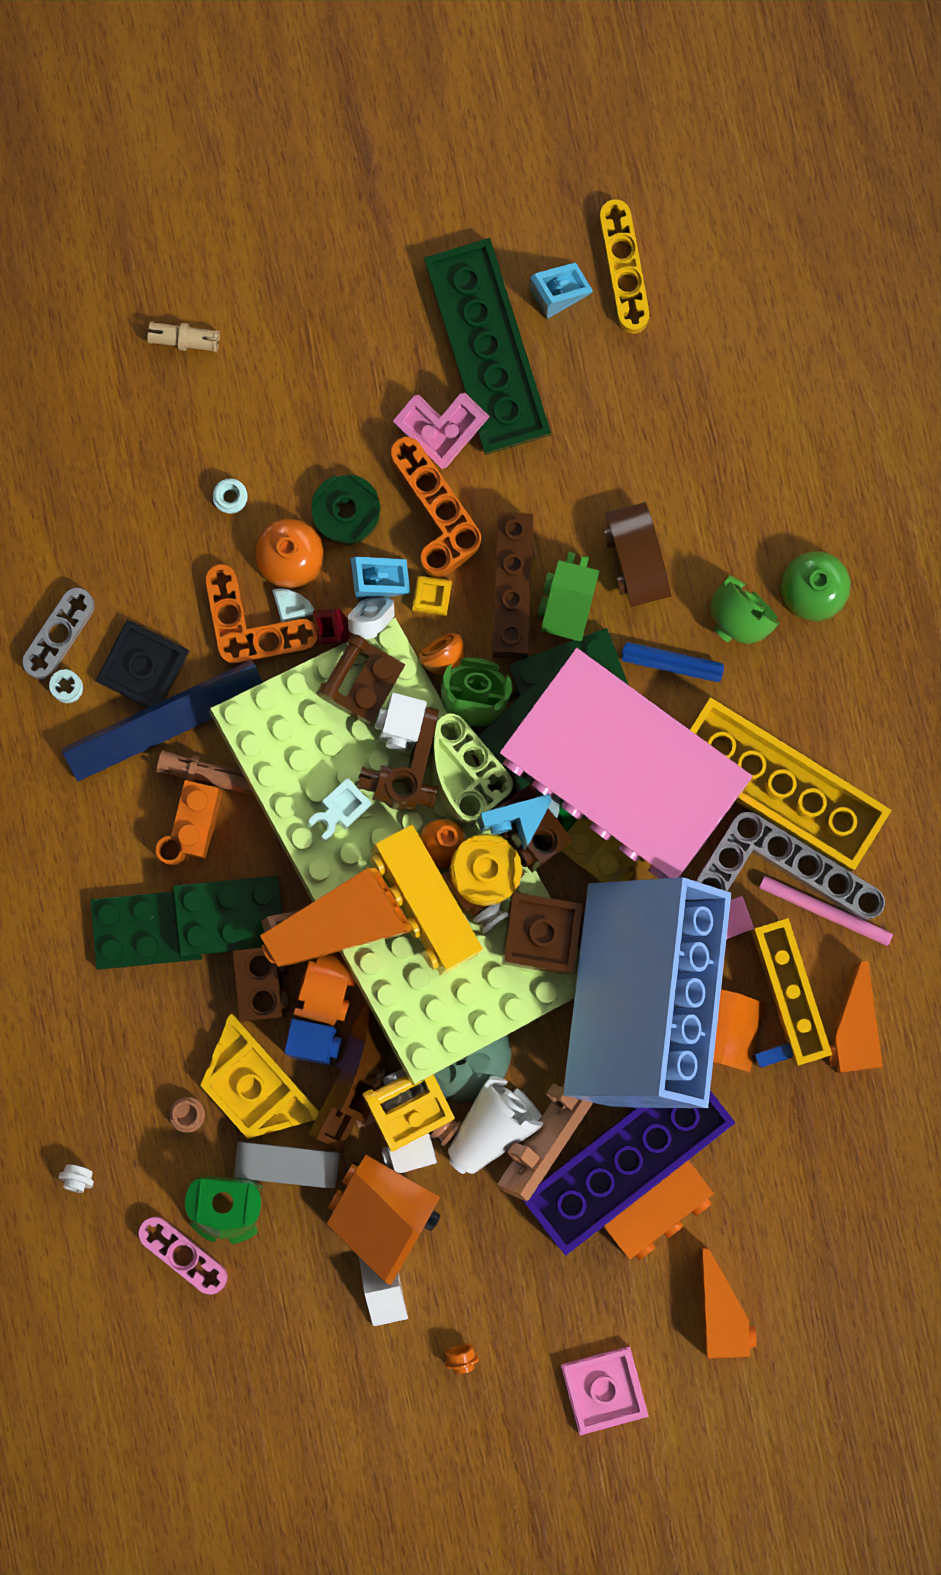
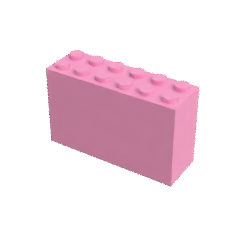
M578 648L575 649L500 752V754L506 757L503 765L521 777L528 773L535 779L532 783L533 787L544 795L550 794L551 798L554 794L558 795L564 800L561 805L563 809L579 820L583 815L593 821L589 828L606 840L613 836L623 844L619 850L637 862L642 857L652 864L648 871L658 879L679 878L753 777Z

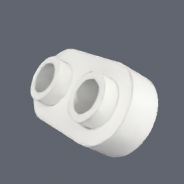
M387 597L366 598L360 601L348 615L349 631L364 639L376 637L377 633L381 632L395 616L394 601Z

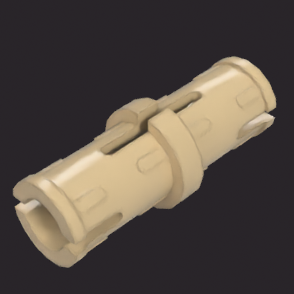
M150 321L149 329L151 332H148V343L178 346V349L186 351L187 348L218 351L219 344H217V341L220 340V330L192 328L188 323H181V326Z

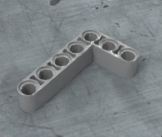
M743 812L731 822L696 879V882L699 883L706 879L714 880L718 884L719 889L728 891L746 860L753 853L851 915L862 920H869L879 916L885 907V898L877 888L752 812ZM749 820L755 825L756 833L754 837L744 838L738 833L737 825L739 821ZM778 838L784 842L786 851L783 856L775 857L769 853L768 842L770 839ZM729 849L736 854L737 864L735 867L726 868L720 864L719 854L722 850ZM801 857H809L815 862L816 869L813 875L806 876L799 871L798 861ZM838 875L844 879L846 888L842 894H835L830 891L828 881L831 876ZM862 894H869L875 899L876 907L872 913H866L860 909L858 900Z

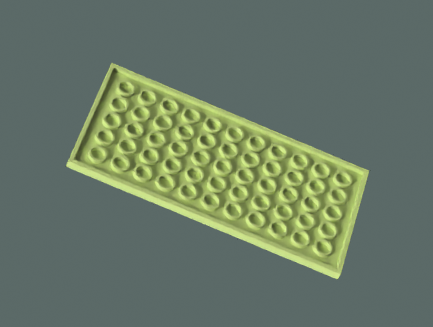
M396 618L392 619L381 632L377 633L376 637L365 639L369 644L406 664L382 705V709H386L392 693H397L426 701L427 707L438 709L437 721L442 716L448 714ZM345 643L210 708L209 711L312 902L363 870L373 868L370 862V857L372 856L370 851L376 843L412 824L419 835L422 828L429 822L440 818L450 819L441 806L436 794L433 809L416 804L414 810H395L388 807L384 802L372 800L373 792L360 789L372 805L346 830L337 823L331 838L322 842L320 837L327 831L326 825L322 822H317L311 828L307 826L314 814L326 812L320 805L321 802L343 781L348 778L357 787L362 766L375 771H379L381 765L391 768H408L412 750L406 749L405 752L394 751L387 748L386 743L378 741L381 730L375 729L377 716L372 725L368 726L324 701L316 694L321 683L327 682L347 647ZM361 655L357 656L338 689L341 694L347 697L368 659ZM440 728L444 738L448 740L457 739L456 733L452 728ZM471 754L463 755L464 761L468 766L478 767ZM428 756L422 783L433 786ZM403 782L392 783L393 790L398 795L405 796L409 794V789ZM460 803L462 813L467 816L476 815L475 808L471 803ZM478 823L471 828H463L467 839L473 835L491 834V830L481 832ZM522 866L524 876L520 879L519 888L514 892L551 898L536 870L531 873L528 867ZM450 867L437 868L440 874L442 875L445 872H447ZM381 875L387 886L390 887L384 875ZM510 897L501 902L500 910L502 912L508 913ZM468 912L464 916L483 950L476 957L441 976L437 969L432 970L423 956L425 948L419 937L415 939L410 932L340 951V954L413 1086L575 999L580 957L578 946L575 970L572 976L503 965L502 956L507 918L483 934L481 932L482 925L473 921L477 915L472 917Z

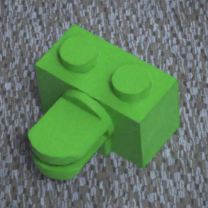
M569 552L566 562L558 560L555 574L548 572L543 593L549 594V597L542 596L537 616L544 617L541 628L542 632L582 641L599 570L587 568L589 557L582 555L580 565L573 564L576 553Z

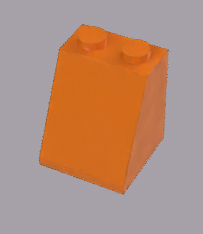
M721 989L713 1064L750 1072L766 1003L739 993Z
M365 1155L359 1166L352 1163L342 1181V1183L348 1185L346 1190L342 1192L338 1189L330 1202L328 1209L332 1210L333 1213L327 1225L385 1283L391 1286L440 1197Z

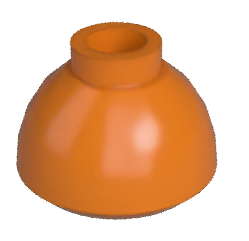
M450 633L434 640L421 651L418 661L429 672L444 675L449 665L452 664L451 669L456 668L460 665L461 659H464L465 647L461 636Z
M446 818L435 819L422 828L419 834L436 867L440 868L450 867L452 855L461 843L467 840L463 828L455 821Z

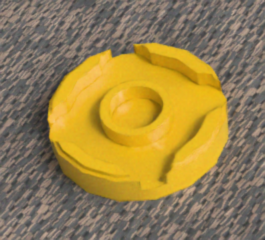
M486 833L473 835L461 843L452 855L449 868L451 882L459 895L470 903L481 906L497 905L512 895L520 884L522 865L519 854L508 844V841L500 836Z

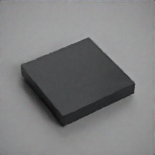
M127 619L95 681L149 708L166 700L190 651Z

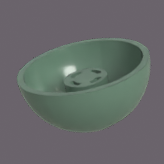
M509 1034L467 1056L466 1059L463 1058L458 1061V1065L456 1062L434 1074L447 1102L458 1104L473 1102L490 1076L505 1077L511 1061ZM422 1082L421 1084H422L423 1089H424L425 1091H427V1088H426L424 1082Z

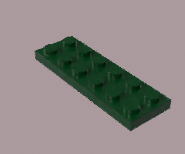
M487 238L424 257L426 269L464 391L490 416L477 431L484 455L486 456L551 436V430L491 239Z

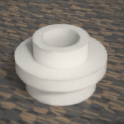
M65 1165L64 1172H60L58 1179L64 1182L63 1188L73 1192L83 1193L85 1188H92L94 1181L91 1180L93 1172L76 1165Z

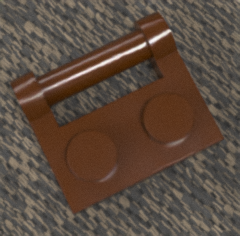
M351 633L345 642L347 646L327 682L321 683L316 694L324 701L371 726L406 664L369 644L363 637ZM361 655L368 660L346 697L338 689L357 656Z

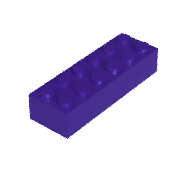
M711 1090L708 1108H634L544 1178L529 1201H523L566 1256L733 1126L735 1121Z

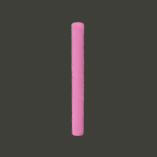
M765 875L759 885L760 889L885 946L889 945L893 937V933Z

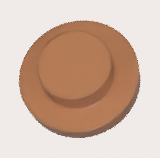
M180 1098L174 1102L170 1109V1121L181 1132L196 1131L205 1120V1109L202 1103L195 1098Z

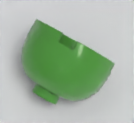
M811 551L799 555L788 564L782 576L780 592L784 604L793 615L799 618L802 617L805 620L820 622L832 618L843 609L850 596L851 580L847 568L839 558L828 552Z
M730 575L713 594L710 609L711 616L717 623L713 629L726 642H729L731 639L742 644H754L762 641L780 624L779 621H776L778 617L755 591L751 594L747 590H741L746 584Z
M482 658L461 659L460 665L456 668L451 669L452 664L446 668L441 683V700L448 714L459 715L470 727L489 725L503 715L511 697L512 683L508 674L505 678L499 672L500 666Z

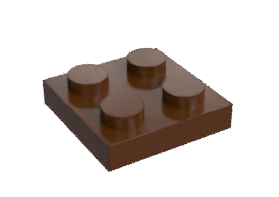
M513 892L510 896L502 964L572 976L575 970L583 904Z

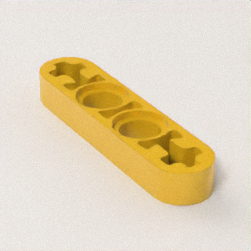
M613 199L607 201L600 211L601 232L618 323L625 332L637 334L642 332L649 322L648 301L630 208L625 202ZM613 209H617L619 215L624 214L620 218L621 233L614 234L613 220L606 219V217L610 216V212ZM619 241L626 242L631 248V254L624 259L615 257L611 251L612 246ZM623 275H631L637 280V287L631 292L622 291L618 286V279ZM635 299V312L643 315L639 318L638 324H632L631 319L624 318L629 314L628 301L621 303L620 300Z

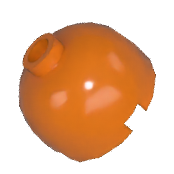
M286 518L274 521L264 528L256 542L254 555L258 570L266 581L278 588L304 587L317 577L323 567L324 549L322 540L313 527L301 520Z

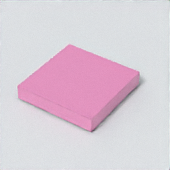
M630 1346L561 1364L579 1435L649 1417Z

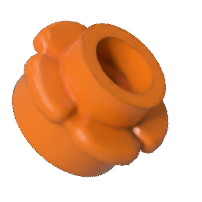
M461 1344L445 1352L447 1361L444 1365L447 1369H453L455 1374H465L475 1368L474 1364L479 1361V1357L474 1352L473 1345Z

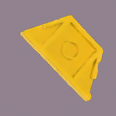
M231 1014L226 1020V1025L219 1043L216 1045L201 1087L247 1139L316 1120L320 1111L234 1014Z

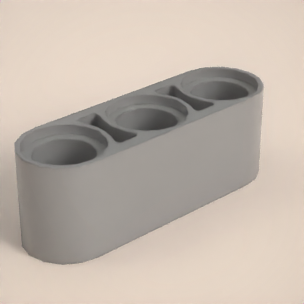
M238 1141L234 1177L336 1188L340 1153Z

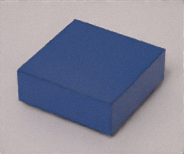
M786 1043L753 1054L756 1066L762 1068L792 1058L793 1053L790 1044Z

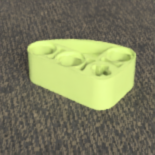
M446 714L437 721L429 752V769L433 786H438L436 795L448 817L462 828H471L478 823L477 818L480 813L496 809L502 804L512 791L513 780L508 771L459 715ZM440 728H452L456 733L457 739L448 740L444 738ZM472 754L476 756L479 760V766H468L464 761L463 755ZM496 783L500 786L499 790H494L493 792L488 788L489 785ZM460 803H471L475 808L476 815L467 816L462 813Z

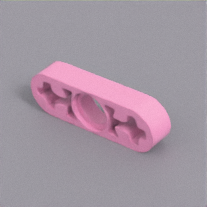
M151 1217L142 1223L139 1229L141 1243L198 1290L205 1294H216L225 1287L228 1280L225 1267L169 1221L162 1217ZM159 1224L162 1225L163 1230L161 1234L168 1240H171L173 1234L178 1237V1240L170 1245L166 1254L161 1251V1248L166 1246L165 1243L159 1239L153 1242L148 1239L150 1236V1232L147 1230L149 1225L152 1227H156ZM179 1245H186L192 1249L193 1260L189 1265L181 1266L175 1262L173 1253ZM200 1256L206 1260L201 1265L206 1271L218 1270L219 1274L216 1277L220 1281L218 1286L213 1283L208 1287L205 1286L203 1283L205 1276L198 1270L194 1277L188 1273L189 1270L198 1264Z

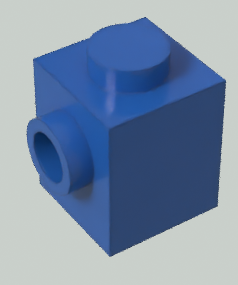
M292 1019L284 1054L292 1059L331 1066L333 1058L337 1059L340 1053L342 1038L338 1037V1031L334 1027Z

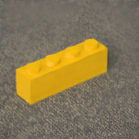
M413 824L373 846L370 851L372 854L370 862L373 868H377L380 874L384 875L390 886V891L399 906L404 910L413 928L410 934L415 939L419 937L425 948L423 956L432 970L437 969L441 976L476 957L483 948Z
M789 918L751 930L786 1043L790 1044L793 1053V1065L799 1066L831 1056L832 1052Z

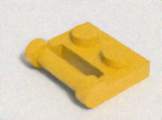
M404 1075L376 1091L370 1089L362 1093V1097L391 1152L455 1119L434 1075L413 1086L407 1075ZM424 1082L427 1091L384 1113L380 1104Z

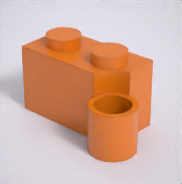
M187 780L184 781L172 836L161 838L156 845V855L161 862L175 866L180 864L186 855L207 859L223 793L220 788ZM168 842H177L180 847L179 855L173 860H166L162 855V849Z

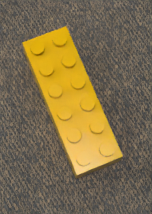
M711 697L690 729L694 734L753 776L735 802L850 872L856 869L892 811Z

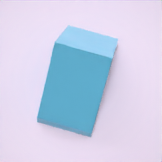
M576 262L538 272L530 277V292L546 319L593 292Z
M351 558L354 591L357 601L373 597H392L410 594L406 559Z

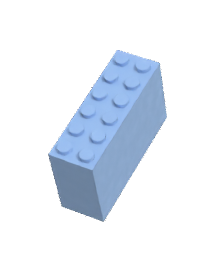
M683 877L588 884L563 1096L609 1107L708 1108L731 900L730 892Z

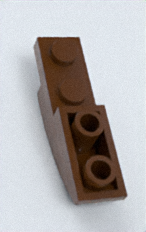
M366 1002L333 1065L341 1071L309 1132V1135L340 1150L356 1120L366 1122L370 1110L362 1097V1093L370 1089L373 1091L380 1089L391 1050L386 1036Z

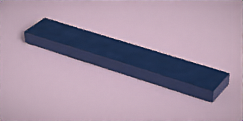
M253 660L247 661L61 748L62 753L77 782L213 719L209 712L210 708L263 683Z

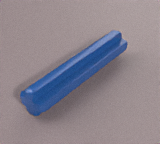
M630 642L624 644L621 654V660L628 663L713 682H720L723 677L724 664Z

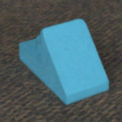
M550 794L480 813L477 818L480 831L491 830L492 835H497L512 830L511 824L515 823L522 847L525 850L552 801Z

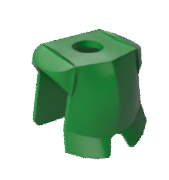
M203 1175L196 1178L189 1185L185 1196L186 1214L192 1220L190 1227L200 1236L211 1242H215L218 1238L221 1240L228 1239L231 1244H237L250 1239L258 1233L255 1223L261 1210L259 1188L262 1189L263 1185L253 1180ZM220 1192L228 1193L233 1199L232 1209L223 1214L215 1211L212 1204L213 1198Z

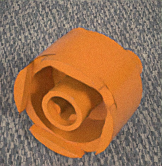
M332 953L317 957L314 962H306L296 1000L302 1001L301 1009H293V1015L331 1026L335 1025L336 1020L344 1021L349 1006V1001L344 999L347 986L354 987L356 981L341 954Z

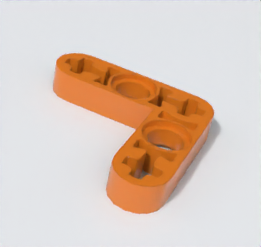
M218 564L208 571L206 587L218 651L226 663L241 665L250 660L258 662L308 652L317 646L318 637L315 624L307 619H297L247 629L239 582L234 570L227 565ZM223 572L226 578H231V581L226 583L227 594L231 596L235 593L236 598H224L215 603V597L222 598L219 586L212 585V582L218 579V573ZM225 606H233L238 611V618L232 624H224L219 620V612ZM300 627H305L307 632H313V636L308 637L307 644H301L299 639L289 640L291 648L285 649V639L281 630L288 629V636L299 634ZM273 633L278 637L279 644L275 650L266 652L260 648L259 640L263 634ZM253 636L256 655L250 656V648L240 650L239 657L233 658L229 652L225 653V648L231 646L230 641L236 640L239 645L249 644L247 637Z

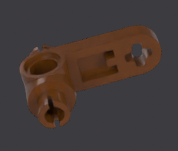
M426 706L418 741L411 752L408 768H391L381 765L379 771H375L362 766L357 788L373 792L372 800L384 802L388 807L395 810H414L416 804L433 809L438 786L423 784L422 781L439 710ZM403 782L407 785L409 794L405 796L398 795L393 790L392 783Z

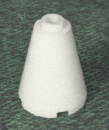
M494 1075L485 1081L448 1149L450 1164L462 1174L466 1172L470 1174L476 1173L507 1152L514 1142L520 1143L538 1131L543 1125V1122L538 1121L542 1116L534 1103L518 1088L511 1092L504 1087L508 1082L504 1078Z

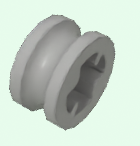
M501 903L490 905L473 919L475 923L482 925L481 932L483 934L509 916L507 912L500 910Z

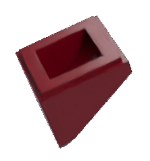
M340 608L313 610L319 645L345 643L351 632L348 628V619Z

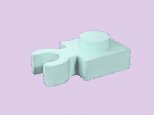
M347 778L321 802L320 805L326 812L314 814L307 826L311 828L317 822L324 823L327 831L323 833L320 840L322 842L327 841L333 835L337 823L346 830L372 803Z

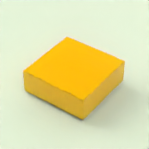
M417 576L412 611L447 617L452 581Z

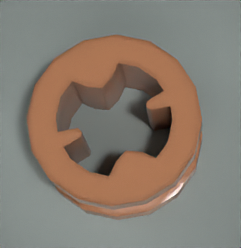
M452 1120L435 1129L430 1136L432 1138H439L441 1140L440 1145L444 1147L463 1122L461 1120Z

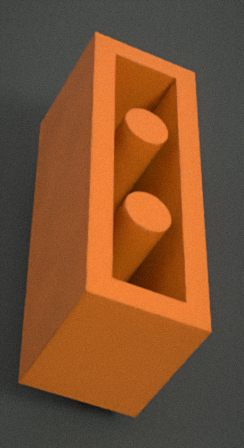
M688 1160L604 1227L629 1260L634 1256L641 1260L656 1248L652 1242L663 1234L666 1238H669L684 1226L681 1220L692 1212L697 1216L712 1204L709 1198L714 1195V1192Z

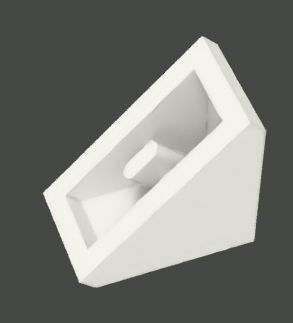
M359 1257L364 1294L373 1326L408 1319L399 1272L390 1286Z

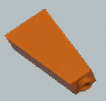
M367 868L266 931L260 937L264 942L262 950L271 963L274 964L276 962L277 966L280 967L406 934L412 931L413 928L377 868Z

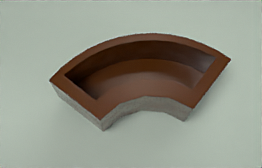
M646 502L606 512L608 526L603 527L602 532L607 548L613 547L620 574L615 575L619 594H626L631 607L671 597L662 552Z

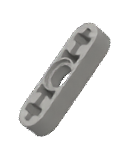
M73 588L64 594L23 657V667L33 678L46 679L55 672L95 610V602L86 590ZM83 596L85 597L83 603L87 607L84 611L78 609L74 613L72 619L78 621V623L73 627L67 619L59 616L62 612L69 616L73 610L70 601L73 598L79 600ZM57 624L65 625L69 631L68 638L62 643H54L49 637L51 628ZM43 641L52 649L59 650L56 656L49 651L45 657V662L48 664L45 670L38 668L37 671H33L35 665L31 662L34 656L40 658L46 651L44 647L40 646Z

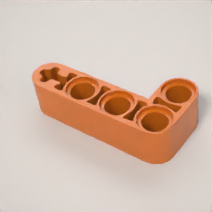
M402 437L391 448L392 463L441 535L423 549L421 565L423 571L429 577L442 578L479 553L481 534L420 443L414 438ZM402 450H406L408 453L413 452V460L417 466L414 472L412 465L406 458L401 460ZM423 477H431L436 481V486L433 490L424 492L417 487L418 481ZM443 505H450L455 509L456 513L452 519L442 520L437 516V510ZM463 533L471 534L476 540L475 544L468 549L460 548L456 544L457 537ZM433 553H441L446 557L447 561L442 567L433 568L427 563L428 557Z

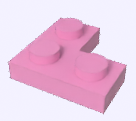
M460 393L442 416L420 395H414L393 422L406 435L416 439L427 455L443 469L447 468L490 416L466 393Z

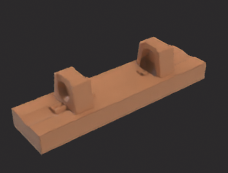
M553 1083L546 1093L552 1102L539 1120V1122H543V1125L538 1131L530 1135L523 1145L517 1142L512 1144L507 1153L513 1161L497 1185L504 1192L528 1202L593 1102L563 1096L564 1084L560 1087Z

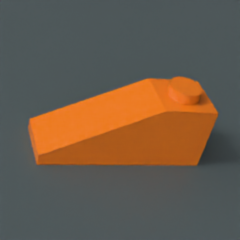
M868 961L856 964L832 1035L833 1045H829L832 1055L828 1056L830 1066H836V1073L883 1067Z
M700 1247L705 1356L708 1359L751 1357L750 1348L757 1347L756 1327L749 1326V1319L708 1247Z

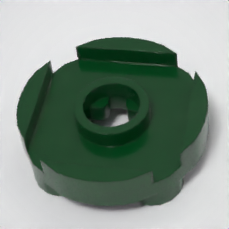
M348 474V476L330 477L317 488L312 498L311 513L315 526L322 536L336 544L352 546L357 542L367 539L375 531L380 521L381 505L376 490L367 480L357 475ZM350 501L353 502L355 505L352 510L355 514L352 517L345 516L341 518L338 516L340 509L337 506L340 502L345 505Z

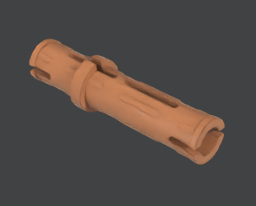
M164 750L161 751L156 772L255 796L241 770L200 760V757L195 755L190 758Z

